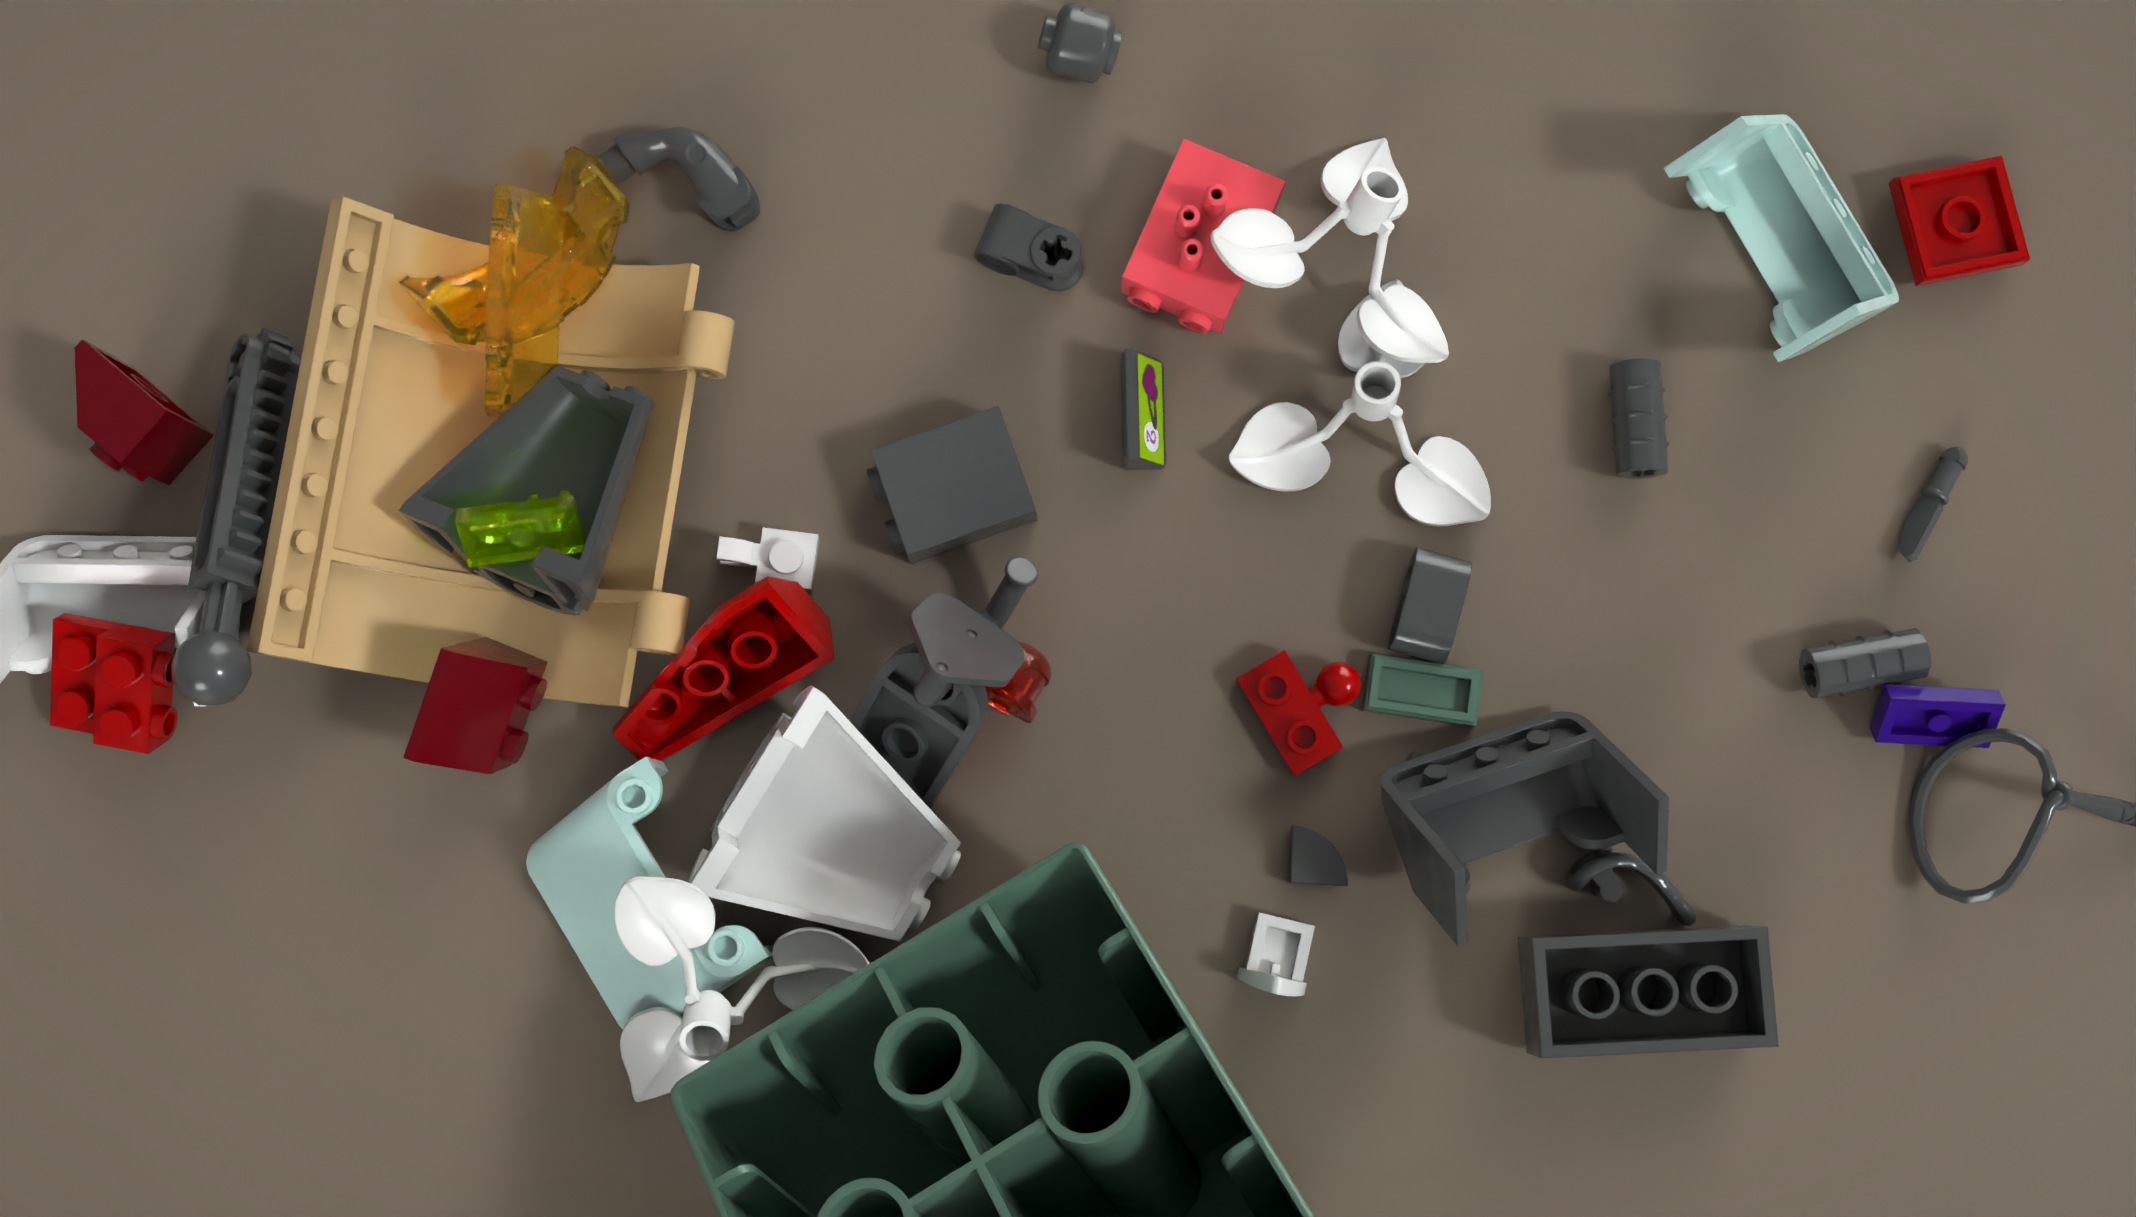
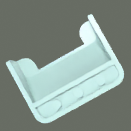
M647 756L617 774L539 837L530 847L526 859L527 870L531 879L622 1029L631 1017L646 1009L667 1007L683 1016L686 1005L684 971L679 955L677 954L671 961L661 966H649L637 960L624 947L618 935L615 922L616 898L626 880L636 876L666 878L634 825L652 813L659 805L663 794L661 777L669 772L663 761ZM739 925L721 927L713 932L707 943L700 947L689 949L694 959L697 989L699 992L713 990L720 993L773 959V945L763 946L754 932Z

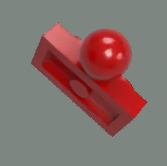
M1284 650L1236 678L1294 776L1343 748L1320 708L1327 704L1343 707L1351 704L1358 697L1361 690V678L1356 669L1344 662H1332L1324 666L1317 676L1316 685L1308 689L1287 652Z

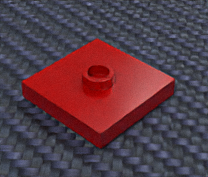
M2002 156L1897 176L1888 183L1916 287L2021 266L2030 260Z

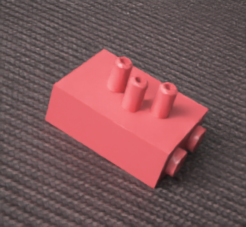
M1183 138L1122 275L1121 293L1128 295L1127 300L1139 309L1151 313H1157L1158 309H1162L1178 316V322L1191 331L1208 334L1211 330L1222 334L1245 280L1231 271L1220 259L1212 246L1210 235L1229 215L1239 210L1256 208L1267 210L1274 214L1286 181Z

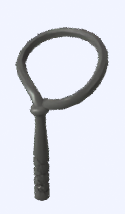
M2006 728L1984 729L1966 734L1949 743L1929 761L1919 777L1912 795L1909 814L1913 855L1924 879L1938 894L1963 904L1988 902L2009 891L2030 865L2056 810L2060 811L2073 806L2105 819L2136 827V803L2114 797L2073 791V788L2068 783L2057 780V772L2049 751L2032 737ZM1987 742H2008L2022 746L2034 755L2039 762L2043 773L2041 793L2044 800L2016 858L2001 879L1984 888L1963 890L1951 886L1937 872L1927 850L1924 816L1926 802L1933 782L1940 771L1952 759L1971 747Z

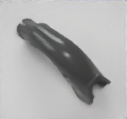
M684 127L618 135L614 138L616 142L614 146L576 171L591 194L596 199H599L633 173L637 172L639 175H642L650 167L660 162L672 160L686 171L699 192L694 197L707 215L723 229L735 232L760 215L758 196L741 169L733 163L730 157L703 133Z

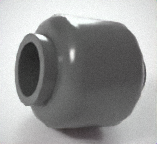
M1067 3L1060 9L1057 18L1046 16L1038 42V49L1047 51L1046 64L1053 73L1086 83H1094L1100 78L1102 73L1111 74L1119 51L1122 33L1114 30V20L1109 14L1073 3Z

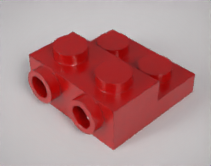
M63 613L54 618L52 629L50 726L92 733L93 744L145 754L151 753L171 739L177 725V711L172 707L174 683L171 674V661L175 655V633Z

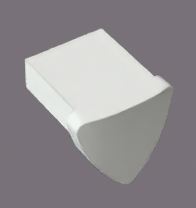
M1257 912L1245 968L1239 967L1237 979L1252 987L1277 995L1293 997L1305 995L1307 983L1303 982L1315 926Z

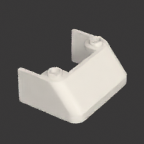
M43 535L17 544L0 563V683L10 671H26L30 674H42L51 671L53 619L63 613L175 633V648L178 649L179 645L189 636L199 633L206 591L188 586L197 537ZM239 618V624H238V630H237V636H236V639H238V640H239L240 618ZM194 703V706H204V707L207 706V705H198V704Z

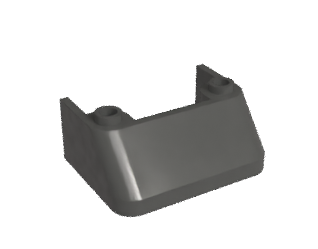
M1564 711L1549 713L1396 764L1385 770L1380 779L1382 804L1412 890L1457 946L1468 942L1466 894L1470 889V873L1464 863L1560 830L1570 842L1590 851L1603 850L1625 842L1656 874L1667 871L1669 796L1587 718L1577 713Z

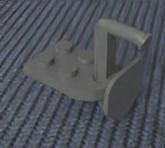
M1015 557L1007 562L1003 580L988 605L980 614L952 596L946 594H931L927 596L913 610L908 619V626L915 643L898 649L881 666L850 720L855 728L930 809L940 797L986 721L989 702L985 686H1006L1024 663L1025 654L1021 645L1002 629L1027 587L1034 584L1038 577L1036 566L1026 558Z

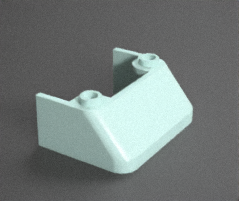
M1785 114L1740 116L1664 167L1669 178L1689 177L1690 180L1686 182L1687 190L1700 208L1705 209L1709 206L1716 212H1725L1779 304L1773 307L1774 320L1769 325L1774 338L1781 346L1780 349L1773 352L1778 362L1801 355L1899 301L1898 292L1892 279L1806 136L1789 116Z

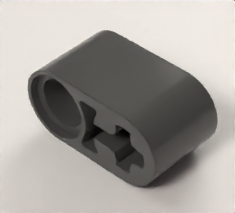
M1419 547L1415 548L1406 572L1388 643L1389 650L1445 664L1454 642L1470 581L1472 562Z

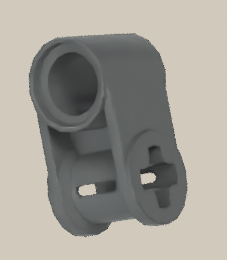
M1001 203L995 204L973 255L979 263L993 271L1008 276H1016L1058 292L1069 290L1075 286L1081 278L1083 271L1080 242L1073 232L1067 228L1033 217L1017 207ZM1059 253L1066 254L1067 260L1059 259L1056 266L1049 265L1048 258L1055 260Z

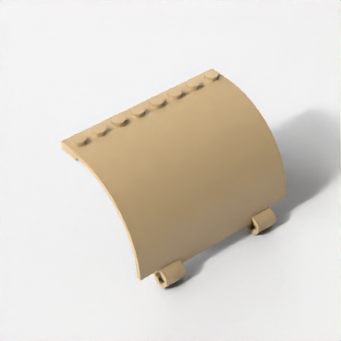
M344 196L331 199L247 652L429 683L441 648L487 637L548 661L542 677L547 680V688L543 699L628 707L637 651L676 656L683 648L690 598L662 592V585L696 377L715 380L726 378L735 321L727 316L708 311L693 310L700 266L693 263L674 265L602 264L527 254L471 242L394 219L393 214ZM556 366L579 374L583 370L593 372L605 380L611 390L614 386L625 389L626 386L635 387L647 394L655 404L649 414L594 602L588 611L583 609L579 615L563 614L546 609L492 583L474 572L476 565L465 561L455 549L451 554L446 553L416 529L398 511L409 497Z

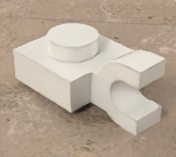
M762 527L760 544L719 536L716 559L720 560V565L756 568L755 583L769 576L796 581L805 591L812 592L819 535Z

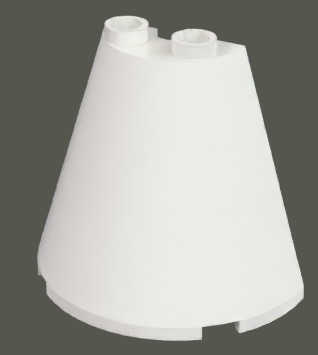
M809 686L795 698L793 705L798 707V710L793 718L782 713L745 767L710 829L712 831L713 846L710 851L703 848L699 852L689 878V883L701 889L710 898L900 942L907 929L916 930L927 915L931 901L925 898L924 895L936 878L945 882L955 870L961 857V852L957 850L961 842L822 691Z

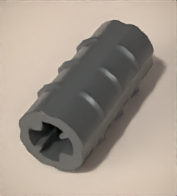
M1637 358L1612 364L1609 367L1611 392L1608 395L1612 400L1613 418L1610 422L1613 424L1614 446L1612 449L1615 451L1616 475L1619 478L1644 479L1668 473L1667 446L1669 443L1666 441L1665 419L1667 415L1664 413L1663 392L1665 388L1662 386L1661 363L1658 360Z
M1916 628L1892 633L1887 630L1881 635L1865 638L1857 636L1854 640L1838 643L1830 641L1827 645L1803 649L1799 658L1801 679L1807 693L1812 698L1834 694L1843 696L1847 692L1861 689L1870 691L1874 687L1884 684L1901 685L1903 681L1927 677L1931 668V654L1928 643L1921 631Z

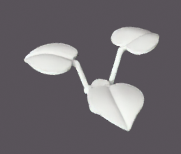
M1386 138L1353 146L1339 153L1326 164L1321 172V187L1325 196L1338 206L1329 217L1304 239L1294 242L1293 231L1282 218L1270 211L1256 208L1243 209L1232 213L1217 229L1212 231L1210 235L1212 246L1224 264L1242 279L1265 288H1284L1299 281L1305 271V267L1298 253L1307 251L1341 219H1344L1347 228L1355 234L1367 236L1376 232L1378 238L1368 288L1369 295L1373 300L1364 302L1357 312V323L1363 338L1375 351L1397 361L1439 363L1449 356L1445 335L1428 304L1418 294L1405 286L1392 285L1384 292L1380 287L1388 237L1394 229V224L1391 221L1398 219L1405 212L1408 205L1407 189L1394 165Z
M1396 279L1381 286V289L1384 292L1392 285L1403 286L1400 280ZM1370 295L1366 296L1351 311L1339 332L1338 353L1348 369L1357 372L1351 398L1343 402L1342 408L1323 430L1317 432L1315 417L1306 408L1290 402L1271 404L1258 411L1247 422L1238 442L1229 454L1231 466L1244 478L1256 485L1283 492L1303 490L1320 481L1328 472L1331 459L1328 450L1321 442L1329 439L1351 413L1355 412L1362 419L1373 422L1381 421L1388 417L1392 420L1402 454L1410 463L1398 472L1394 484L1397 502L1410 518L1424 525L1443 527L1484 520L1491 510V494L1487 478L1481 465L1468 448L1451 438L1436 436L1428 439L1422 445L1418 455L1412 450L1402 419L1403 410L1396 403L1401 388V378L1416 373L1425 363L1402 362L1385 357L1366 342L1358 327L1357 312L1364 302L1373 300Z
M636 876L626 880L618 892L615 903L616 928L624 947L637 960L649 966L664 965L678 954L683 964L686 987V1005L683 1017L667 1007H653L635 1014L623 1028L620 1051L629 1076L635 1102L649 1100L670 1093L674 1084L681 1078L724 1053L728 1048L731 1025L743 1023L744 1013L769 980L774 978L773 989L778 1000L791 1010H795L869 965V961L851 941L831 930L819 927H803L791 930L778 937L774 942L772 955L776 966L764 968L738 1004L732 1007L721 993L713 990L699 992L697 989L694 959L689 949L697 948L707 943L714 932L716 913L709 897L695 885L679 879Z

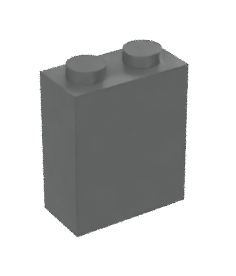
M999 406L871 450L876 466L866 471L877 501L888 498L894 516L893 519L884 522L895 553L906 550L911 564L1037 521L1036 508Z

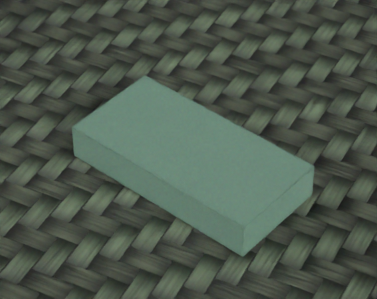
M1371 654L1368 660L1362 711L1473 728L1477 726L1484 671Z

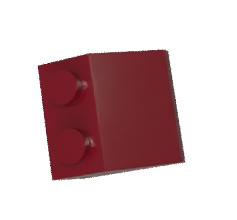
M83 339L75 347L77 427L95 442L89 450L112 469L119 471L123 468L141 482L151 477L170 485L214 435L134 367Z
M487 637L441 648L403 758L417 763L484 774H492L511 766L512 763H517L528 742L529 734L524 731L529 713L537 709L547 688V680L542 677L548 661Z

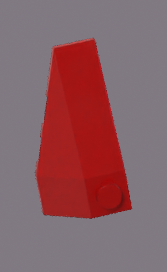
M767 576L717 607L613 726V736L638 760L647 756L663 761L835 659L829 617L798 582Z

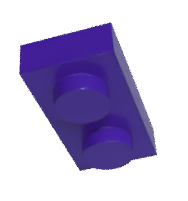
M1884 684L1870 730L1875 742L1947 746L1966 734L1984 729H1997L2006 704L1999 690ZM1987 742L1974 747L1989 748L1991 742Z

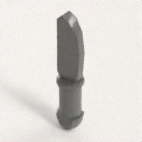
M1951 447L1941 454L1939 458L1940 463L1927 487L1921 490L1922 496L1918 499L1905 520L1899 536V547L1901 554L1909 562L1915 561L1919 557L1943 511V505L1949 502L1948 496L1961 471L1966 468L1968 456L1961 447Z

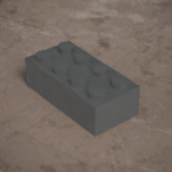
M1743 925L1518 937L1526 1053L1543 1059L1779 1047L1768 927Z

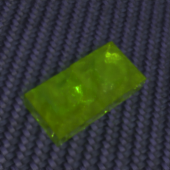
M568 490L560 491V497L539 499L537 494H533L524 502L511 501L456 509L455 525L469 568L535 559L543 546L563 554L583 552L586 543L575 497L570 495Z

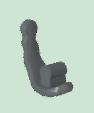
M1612 849L1595 851L1579 859L1567 874L1566 883L1570 890L1578 892L1590 882L1591 890L1595 896L1608 902H1616L1623 895V887L1619 881L1615 880L1612 868L1625 867L1640 875L1656 890L1667 903L1675 918L1683 926H1691L1696 921L1694 910L1673 883L1663 873L1656 874L1641 858L1630 853Z

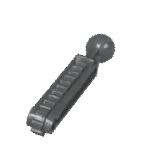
M262 328L260 334L256 337L247 333L242 334L235 342L227 362V374L188 586L206 591L198 634L189 636L179 645L171 661L173 683L183 697L198 705H221L234 701L244 691L252 675L251 656L241 641L236 639L242 603H246L258 593L301 363V355L292 352L293 344L287 341V337Z

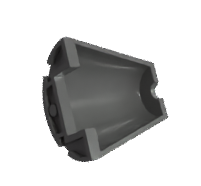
M556 366L409 497L398 511L416 529L446 553L451 554L455 549L465 561L476 565L474 572L492 583L546 609L563 614L579 615L583 609L588 611L594 602L649 414L655 404L647 394L635 387L626 386L625 389L614 386L611 390L608 383L593 372L583 370L579 374Z

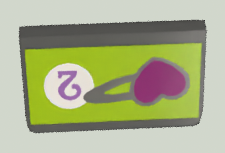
M1125 349L1121 357L1123 467H1126V470H1161L1166 465L1164 367L1162 362L1135 349Z

